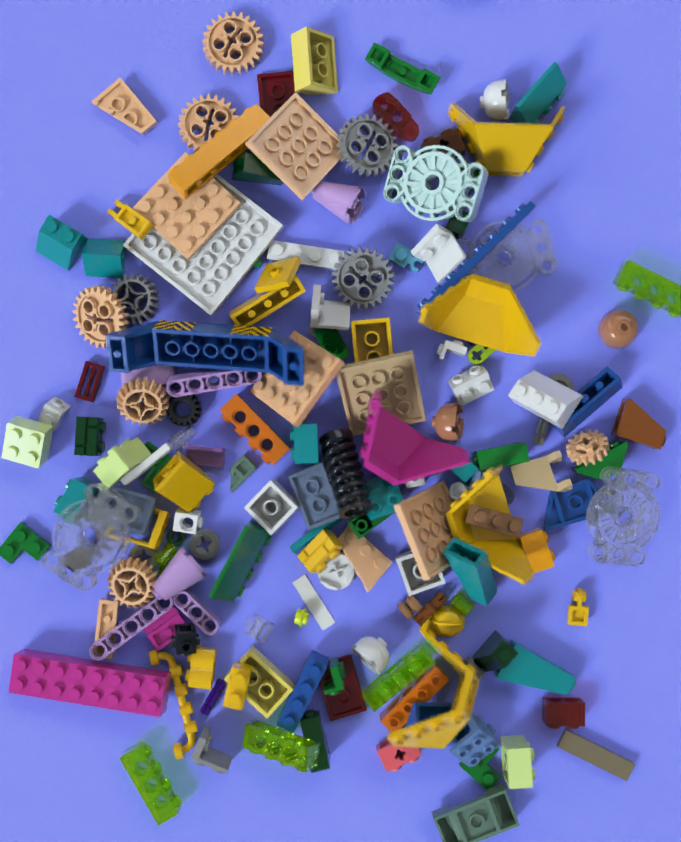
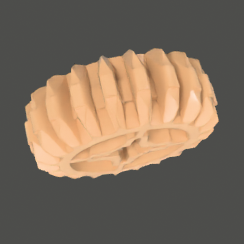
M138 376L136 381L131 378L128 383L125 382L122 388L119 389L116 398L118 402L117 409H120V415H125V421L131 419L132 424L138 422L139 426L142 423L149 426L150 422L156 424L158 420L162 421L167 413L165 410L169 408L170 397L169 394H166V388H162L161 383L155 384V379L148 381L146 376L144 380H141Z
M129 557L127 560L124 558L120 563L117 562L109 571L107 588L112 589L109 595H115L114 601L120 600V606L125 603L127 609L132 605L134 609H137L139 606L143 608L156 597L152 593L155 590L152 586L158 579L155 577L158 571H152L153 565L147 566V560H144L142 563L140 562V557L136 558L135 561L133 557ZM124 571H134V572H136V573H130V572H127V573H126V572H124ZM135 579V581H134L135 585L131 588V586H132V584H133L132 581Z

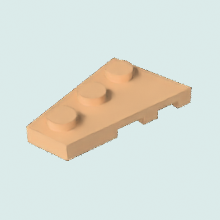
M121 78L117 79L91 101L93 105L142 135H145L158 124Z
M348 525L337 539L344 545L342 548L344 554L350 560L357 576L360 577L364 584V588L369 592L393 562L364 536L358 539Z

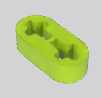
M476 344L469 350L467 359L471 364L478 365L496 350L491 348L485 350L484 346ZM482 350L483 353L479 355L480 360H473L472 352L477 353Z

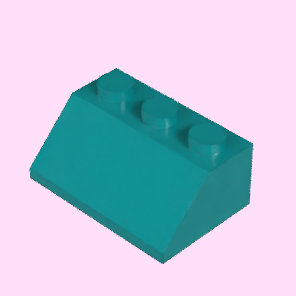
M555 61L516 104L509 117L513 123L539 124L541 115L544 114L546 116L553 108L551 104L555 100L558 102L564 96L567 82Z

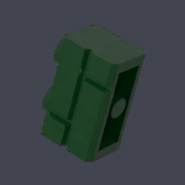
M76 416L74 455L101 456V452L105 451V441H102V435L106 432V422H103L104 418Z

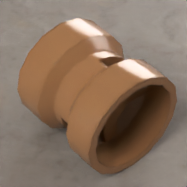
M408 595L404 602L396 605L408 620L413 617L416 611H420L423 608L414 595Z

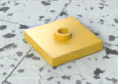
M297 256L266 264L254 288L256 292L263 293L289 287L300 266V258Z

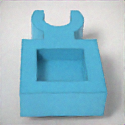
M398 242L389 256L390 262L403 269L408 265L415 273H418L419 269L414 266V263L419 262L423 264L424 262L416 257H412L411 249Z

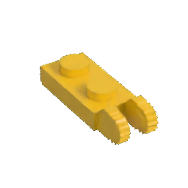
M116 199L114 203L121 210L117 214L114 210L108 209L107 213L143 241L154 225L127 204L124 205Z

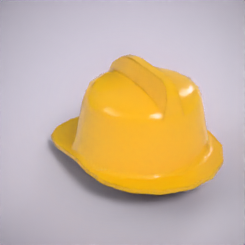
M441 605L436 610L437 613L432 615L421 626L425 631L430 630L435 636H456L464 628L465 617L457 607Z

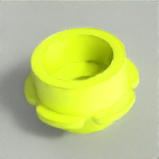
M305 608L303 610L298 609L294 618V624L302 627L304 624L307 625L309 620V613H307Z

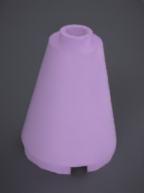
M320 181L311 191L314 200L349 225H352L351 222L355 223L364 207L361 204L362 198L366 199L365 188Z
M182 547L176 552L152 586L155 589L152 593L159 601L162 598L165 601L207 576L202 567L191 555L188 556L185 553L186 550Z

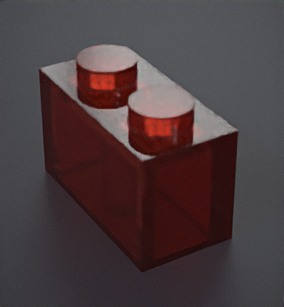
M542 697V721L552 729H558L560 726L578 729L579 726H585V702L580 697Z

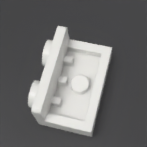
M481 364L473 366L469 370L456 374L447 380L457 403H460L462 406L494 391L488 371Z

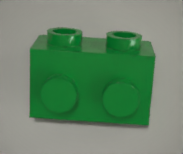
M338 657L330 659V670L333 678L324 681L325 694L337 695L344 689L345 667L343 661L339 662Z

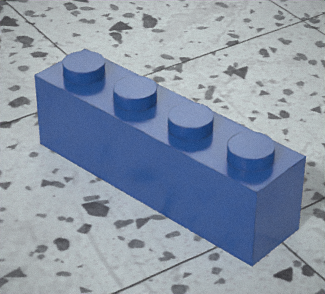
M607 366L578 391L579 394L583 395V398L563 429L552 423L551 425L565 438L623 388L621 378Z
M311 650L294 684V690L289 694L279 714L277 726L294 734L328 666V657Z

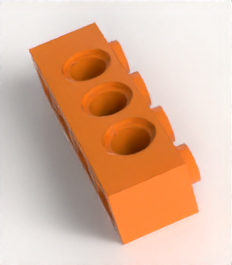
M235 394L220 409L223 413L221 417L228 424L232 422L236 426L234 430L241 437L245 436L249 440L248 445L254 451L258 449L263 454L261 458L268 465L270 463L275 465L291 449L238 394ZM239 412H244L246 415V419L242 423L236 420V415ZM253 425L259 428L257 436H252L249 432L250 427ZM265 439H270L273 443V447L270 450L263 448V441Z
M432 661L379 714L380 722L390 732L400 730L407 723L413 703H427L449 681L447 674Z

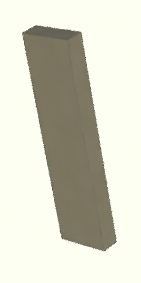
M564 728L557 743L558 748L625 781H628L635 766L633 761Z

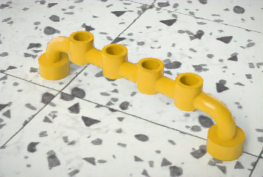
M157 649L149 651L151 665H159L160 660H166L169 664V670L172 672L171 678L183 718L185 733L188 737V742L185 745H182L181 742L173 744L176 760L185 758L184 753L189 752L194 747L196 742L194 732H198L196 720L191 721L190 714L193 713L191 701L186 702L185 695L188 694L187 684H182L180 676L184 675L182 665H177L170 653L158 652Z

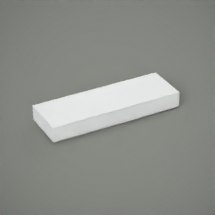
M165 443L121 478L120 481L123 485L131 484L173 450L171 444Z

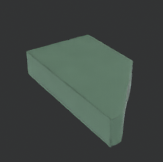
M245 454L230 468L231 492H234L258 468Z

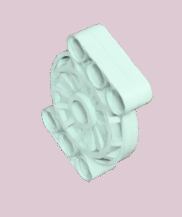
M400 145L394 151L383 195L389 202L395 204L403 203L411 214L425 221H445L456 216L461 221L472 222L478 213L488 178V170L479 163L468 165L463 156L446 146L432 145L414 152L409 147ZM440 150H446L449 152L445 154L440 152ZM407 151V158L402 160L403 153ZM455 155L460 159L462 163H459L457 160H455ZM480 168V176L474 178V171ZM402 170V177L397 179L398 172ZM438 177L440 184L437 189L432 190L428 181L432 182L434 178ZM474 188L475 194L473 197L469 198L468 192L470 189ZM397 190V196L393 199L392 192ZM468 207L469 215L464 218L462 212ZM426 213L429 214L431 218L423 217L421 215Z

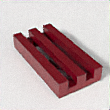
M85 361L74 397L94 403L105 366ZM92 366L84 395H81L89 367ZM97 368H99V369H98L97 376H96V379H95V382H94V385H93V388H92V392H91V395H90V398H89L88 395H89V392H90V389H91V386H92V383H93V379H94V376H95V373H96Z

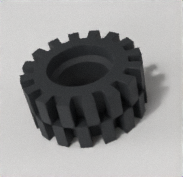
M192 394L169 398L170 405L168 410L165 411L167 412L168 420L172 421L171 423L177 426H190L198 421L197 419L201 416L202 408L196 396ZM181 402H187L191 407L190 413L185 417L178 415L176 411L177 405Z

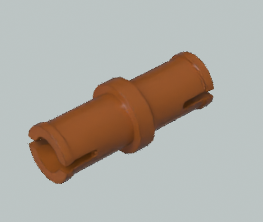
M438 591L428 603L425 602L423 604L424 607L413 617V620L420 627L432 615H435L437 613L436 610L448 600L441 591Z

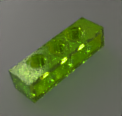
M626 260L621 264L612 284L617 286L618 290L628 291L634 294L633 296L636 299L646 300L651 303L652 307L668 311V314L672 317H681L680 285L630 260ZM634 277L639 280V286L634 285ZM651 286L655 287L656 295L651 293ZM668 294L673 297V303L668 301Z
M420 643L361 690L363 699L375 712L435 664L434 658L424 645Z
M257 720L245 724L242 747L250 750V753L264 755L268 760H277L281 765L295 767L299 772H308V770L317 767L320 743Z
M143 740L124 751L119 759L159 826L179 814L182 802L180 797L173 792L170 780L163 775L161 764L155 761L152 756L151 747L148 744L146 745ZM139 762H144L147 767L142 768ZM148 779H154L157 784H151ZM158 796H164L166 801H161Z

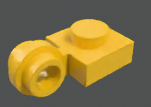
M582 588L573 589L572 600L576 601V604H568L566 623L568 625L587 626L589 607L582 605V602L586 601V591L582 590Z

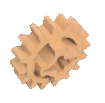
M590 429L587 430V433L580 431V435L574 434V439H568L569 444H566L568 458L571 459L572 463L576 461L577 465H580L582 462L585 466L589 462L595 465V461H602V456H607V451L610 450L608 438L605 437L603 432L599 434L598 430H595L593 433Z

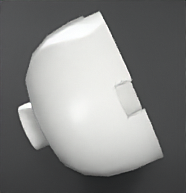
M507 79L491 82L485 88L484 95L480 97V108H484L486 115L491 119H509Z
M365 636L360 638L351 647L352 652L356 656L360 654L361 662L376 674L380 675L389 663L390 657L386 649L387 643L380 637L375 639L372 636Z

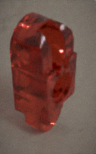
M385 92L373 100V114L376 115L378 120L382 118V123L384 125L387 123V128L389 130L393 129V133L399 139L413 142L418 138L419 125L392 94ZM381 105H386L387 108L384 110ZM394 116H399L402 120L400 122H395L392 118Z

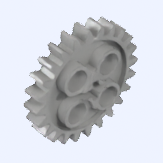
M368 113L363 118L361 114H358L356 119L351 117L349 122L346 121L344 127L339 130L341 134L337 136V139L340 142L337 143L336 147L341 149L337 154L344 156L341 162H348L346 168L353 167L352 173L358 170L359 176L365 172L367 178L371 173L376 177L378 172L383 174L385 169L388 170L390 168L394 149L398 147V144L393 143L397 137L390 135L394 130H387L389 123L382 124L383 118L376 121V115L369 119ZM360 129L364 130L366 132V135H363L360 132ZM374 131L375 135L369 143L368 149L364 153L362 160H360L359 156L366 147V142L370 139L372 132ZM376 140H380L383 146L379 145ZM351 145L356 146L357 149H358V152L354 151V150L352 149ZM368 155L374 158V162L369 160Z
M361 245L358 251H355L352 247L351 254L345 251V258L340 256L338 258L341 264L335 263L334 265L337 270H333L332 275L337 277L333 278L332 282L338 283L334 286V290H340L338 297L345 296L343 302H346L348 299L351 300L350 306L357 303V308H360L361 304H364L367 309L368 303H371L375 307L376 300L382 303L381 296L387 298L388 294L386 291H392V287L389 285L394 284V280L391 279V277H394V272H390L393 265H387L389 258L382 259L383 252L379 255L376 254L377 248H374L371 252L369 251V246L366 247L365 251L362 250ZM359 260H363L366 262L367 266L364 268H360L357 265V262ZM378 272L382 275V278L374 279L372 274ZM365 274L367 276L366 279L364 278L361 280L360 276H364ZM351 275L355 280L348 282L345 280V276ZM367 287L370 292L363 294L360 288Z

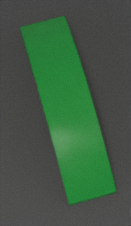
M375 42L365 57L366 62L384 75L404 86L425 94L432 95L441 79L439 75L425 68L422 71L391 55L390 50Z

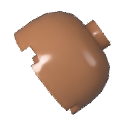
M623 310L609 312L602 317L598 326V334H600L601 341L608 347L616 349L631 344L636 339L639 331L638 321L634 315Z
M460 403L445 404L437 410L436 416L432 417V427L436 428L439 437L446 441L459 442V438H462L464 419H461L460 413H463Z

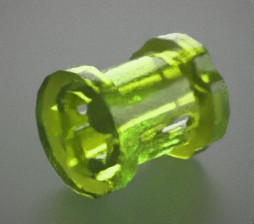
M166 542L165 547L160 552L153 554L154 559L159 565L166 567L168 565L167 562L174 557L178 549L171 542Z
M461 591L457 592L449 601L451 606L454 605L461 611L463 617L470 613L475 606L473 602L468 601L463 596Z

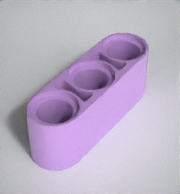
M158 365L133 370L129 373H120L122 386L125 382L128 383L131 378L136 381L138 376L141 380H144L146 376L148 381L155 379V384L161 383L164 386L170 376L176 375V366Z
M187 588L174 596L173 601L176 607L203 633L214 635L221 626L220 618L192 590ZM179 595H187L188 602H182ZM199 607L202 610V615H195L193 608ZM207 621L215 622L216 628L210 629L207 626Z

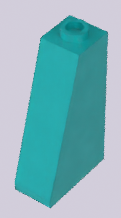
M453 537L443 550L444 556L470 598L488 606L497 594L488 553Z
M511 640L510 644L518 652V655L506 668L494 670L493 672L496 678L503 681L564 695L572 691L576 684V677L572 673L514 640Z

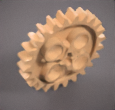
M235 11L232 12V16L225 12L224 18L218 14V21L211 19L213 26L206 25L208 32H203L206 39L202 40L204 45L202 49L204 53H207L205 57L206 60H210L211 67L216 65L217 71L223 68L224 75L229 70L232 76H234L235 71H238L239 75H241L242 69L248 73L249 65L255 68L254 61L260 62L258 55H263L261 48H264L263 34H260V27H256V21L250 22L249 15L244 19L242 12L239 16H236ZM229 28L234 29V31L231 33L226 32ZM245 38L251 39L248 43L242 42ZM219 44L224 45V47L221 49L216 48V46ZM235 54L241 55L238 59L232 58Z
M207 94L206 99L200 95V100L198 101L194 97L192 98L193 104L186 102L188 109H181L183 115H179V120L181 121L178 123V128L181 129L179 134L183 136V143L188 142V149L194 146V153L199 150V147L204 142H209L213 135L219 130H224L233 119L239 117V115H235L236 108L231 109V102L225 105L224 97L219 101L217 95L213 99H211L210 94ZM214 110L212 116V125H210L208 140L204 141L207 134L206 126H209L211 111ZM206 112L207 115L201 117L198 116V113ZM220 116L226 118L222 122L216 120ZM197 129L203 131L199 135L193 133Z
M98 285L80 291V296H76L78 302L73 303L77 309L72 312L77 316L73 320L78 321L75 328L81 329L79 335H85L84 341L90 339V345L96 344V348L102 347L104 349L107 348L106 334L127 329L125 325L129 324V321L125 320V317L129 316V314L123 311L126 309V306H121L123 299H116L117 292L111 294V288L106 289L105 286L99 287Z

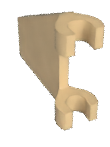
M560 450L552 452L547 456L530 460L529 462L510 466L515 485L556 492L569 491L573 487L570 479L556 483L550 464L562 461Z

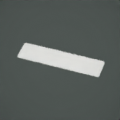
M306 575L292 582L321 629L325 630L335 623L334 619Z

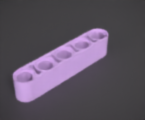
M221 369L194 371L170 376L166 381V388L170 396L180 397L256 384L261 380L262 373L256 372L254 376H248L249 371ZM231 373L238 374L237 378L233 380L229 379L228 376ZM212 376L219 378L215 383L209 382V379ZM197 379L200 382L198 385L192 386L189 384L190 381ZM172 383H179L180 387L172 389L170 385Z
M155 597L149 604L147 603L143 608L141 607L96 640L89 650L90 656L94 660L104 659L169 611L173 605V598L169 599L170 604L167 607H162L159 604V599ZM151 609L154 612V616L147 619L143 616V611ZM135 621L138 628L131 631L127 628V623ZM118 633L121 636V641L118 643L113 642L111 634ZM97 645L103 646L105 649L104 654H96L94 647Z

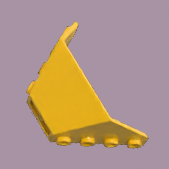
M450 103L448 115L452 122L455 121L461 138H464L467 143L466 149L470 155L473 154L476 160L475 163L483 165L488 170V176L522 177L525 171L529 173L535 163L532 161L534 157H539L544 150L543 143L545 140L549 141L555 132L553 130L555 124L559 125L565 116L562 112L566 106H561L550 124L476 122L456 103Z
M476 274L462 278L457 285L449 287L443 295L439 294L430 304L426 303L420 311L419 323L432 331L504 353L535 357L542 344L511 286Z
M500 465L495 470L491 467L483 474L485 477L483 480L479 478L471 485L473 487L472 490L467 489L460 495L461 500L456 499L449 505L451 509L446 513V518L452 537L487 552L491 568L514 579L518 583L526 585L535 575L518 537L465 523L470 504L511 515L499 477L502 466Z
M420 627L419 631L425 640L460 676L452 707L448 713L388 734L387 739L393 746L444 749L470 720L480 681L476 676L477 671L469 663L465 665L460 655L456 652L452 654L449 651L450 648L442 640L438 642L436 640L437 637L430 630L425 631Z

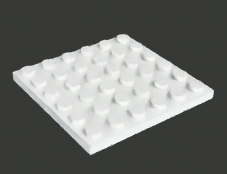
M218 174L213 178L241 203V206L189 261L154 228L151 229L143 241L132 233L123 244L127 250L212 317L284 228L280 222Z

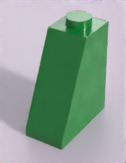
M514 442L474 451V456H472L473 464L480 471L490 469L491 467L497 468L500 465L508 466L530 461L526 442Z

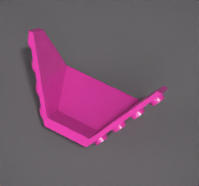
M376 389L370 397L366 430L363 437L364 446H361L360 458H363L364 467L396 486L470 463L468 450L427 438L380 407L381 397L379 390Z

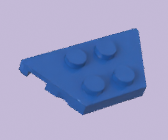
M586 478L572 482V490L565 492L549 491L543 530L545 532L610 513L616 511V508L595 488V485Z

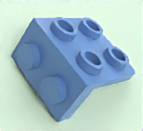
M471 713L468 724L472 731L449 749L451 755L469 767L477 765L480 760L492 753L500 745L493 725L487 724L480 715L476 716Z

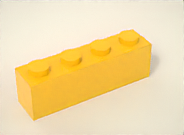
M295 274L289 287L258 293L229 311V315L235 325L252 326L303 294L306 290Z

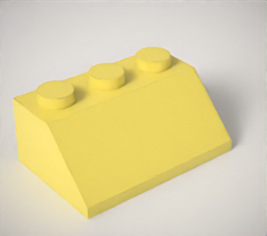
M307 26L291 34L295 92L305 95L338 93L334 36Z

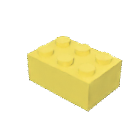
M252 645L237 662L253 666L246 700L268 719L294 690L295 683ZM231 669L226 673L224 677V680L227 683L230 677Z

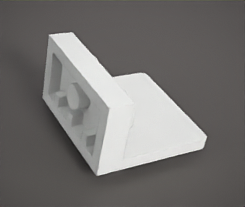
M437 223L411 250L414 257L427 263L438 283H442L466 258L452 231Z
M314 284L310 327L349 330L350 302L324 300L325 293H321V285Z

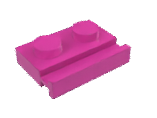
M174 605L169 611L144 628L143 631L146 632L147 637L157 651L171 643V636H175V624H187V622Z

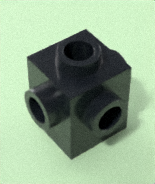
M194 623L175 624V636H171L172 648H176V655L188 656L196 654V646L200 645L199 634H196Z

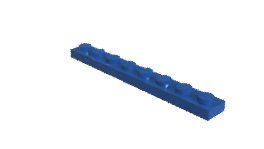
M531 200L526 205L522 203L515 210L517 214L513 218L509 216L502 222L503 228L498 232L494 230L487 237L489 241L485 245L481 243L473 251L475 255L471 259L466 257L459 264L461 268L457 272L453 270L445 278L447 282L443 286L438 284L431 291L433 295L428 300L424 298L417 305L419 309L416 313L421 316L420 311L426 303L430 304L439 294L443 295L449 287H454L536 205Z

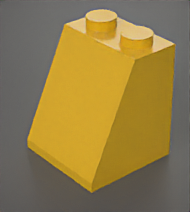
M180 451L153 478L154 489L188 513L200 506L201 499L205 495L208 496L214 490L215 485L214 480Z

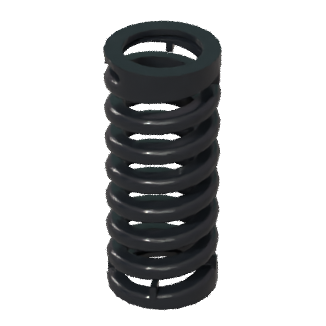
M335 429L325 433L320 437L319 443L322 446L321 451L324 454V462L327 464L328 477L330 482H332L331 488L334 491V499L337 501L336 506L339 517L342 519H353L368 514L373 510L374 506L371 499H367L370 496V492L365 489L367 482L362 480L364 472L360 470L362 465L357 461L359 454L355 452L356 444H354L352 431L349 429Z

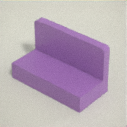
M185 445L184 449H187L186 457L195 465L224 467L226 448Z

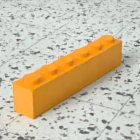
M257 103L252 107L246 108L243 114L237 119H233L224 130H219L214 135V138L209 142H204L194 154H189L183 163L179 166H174L168 174L170 184L186 200L248 149L245 143L270 117Z

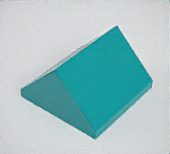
M88 238L81 253L85 276L124 279L126 248L123 244L126 240Z

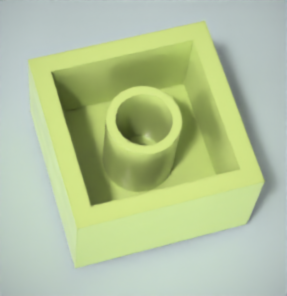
M15 416L6 425L2 458L39 469L48 461L54 426Z
M138 437L133 440L127 439L120 444V447L116 445L107 452L109 455L104 456L97 462L98 466L93 472L105 487L109 489L120 482L121 478L148 458L151 453Z
M523 735L500 736L502 775L509 789L533 788V780H536L535 769L532 768L534 750L530 748L529 741H526Z

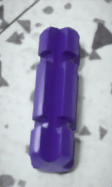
M217 679L200 709L202 714L206 716L210 714L212 707H214L222 693L221 691L226 686L224 680Z

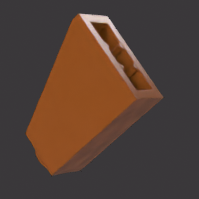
M622 399L611 435L652 449H661L666 442V430L632 399Z

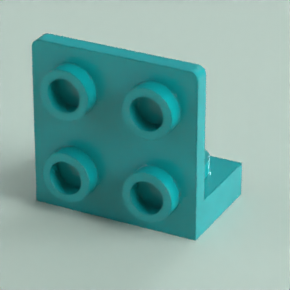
M379 476L366 481L367 487L365 489L370 492V496L367 499H371L374 506L373 510L368 513L369 520L373 521L396 512L394 505L404 501L399 486H394Z

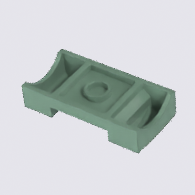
M504 784L485 790L486 794L456 806L450 807V805H446L431 811L442 841L480 842L520 826Z

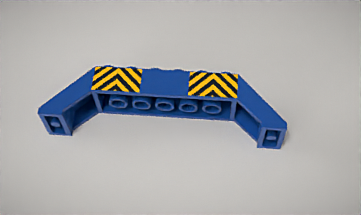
M158 320L106 334L110 372L129 373L130 371L153 365L270 373L282 380L284 385L304 386V347L273 327Z

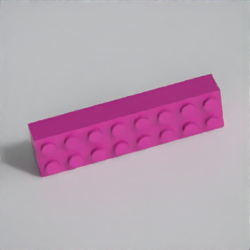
M22 649L13 655L8 693L161 717L167 710L172 672Z

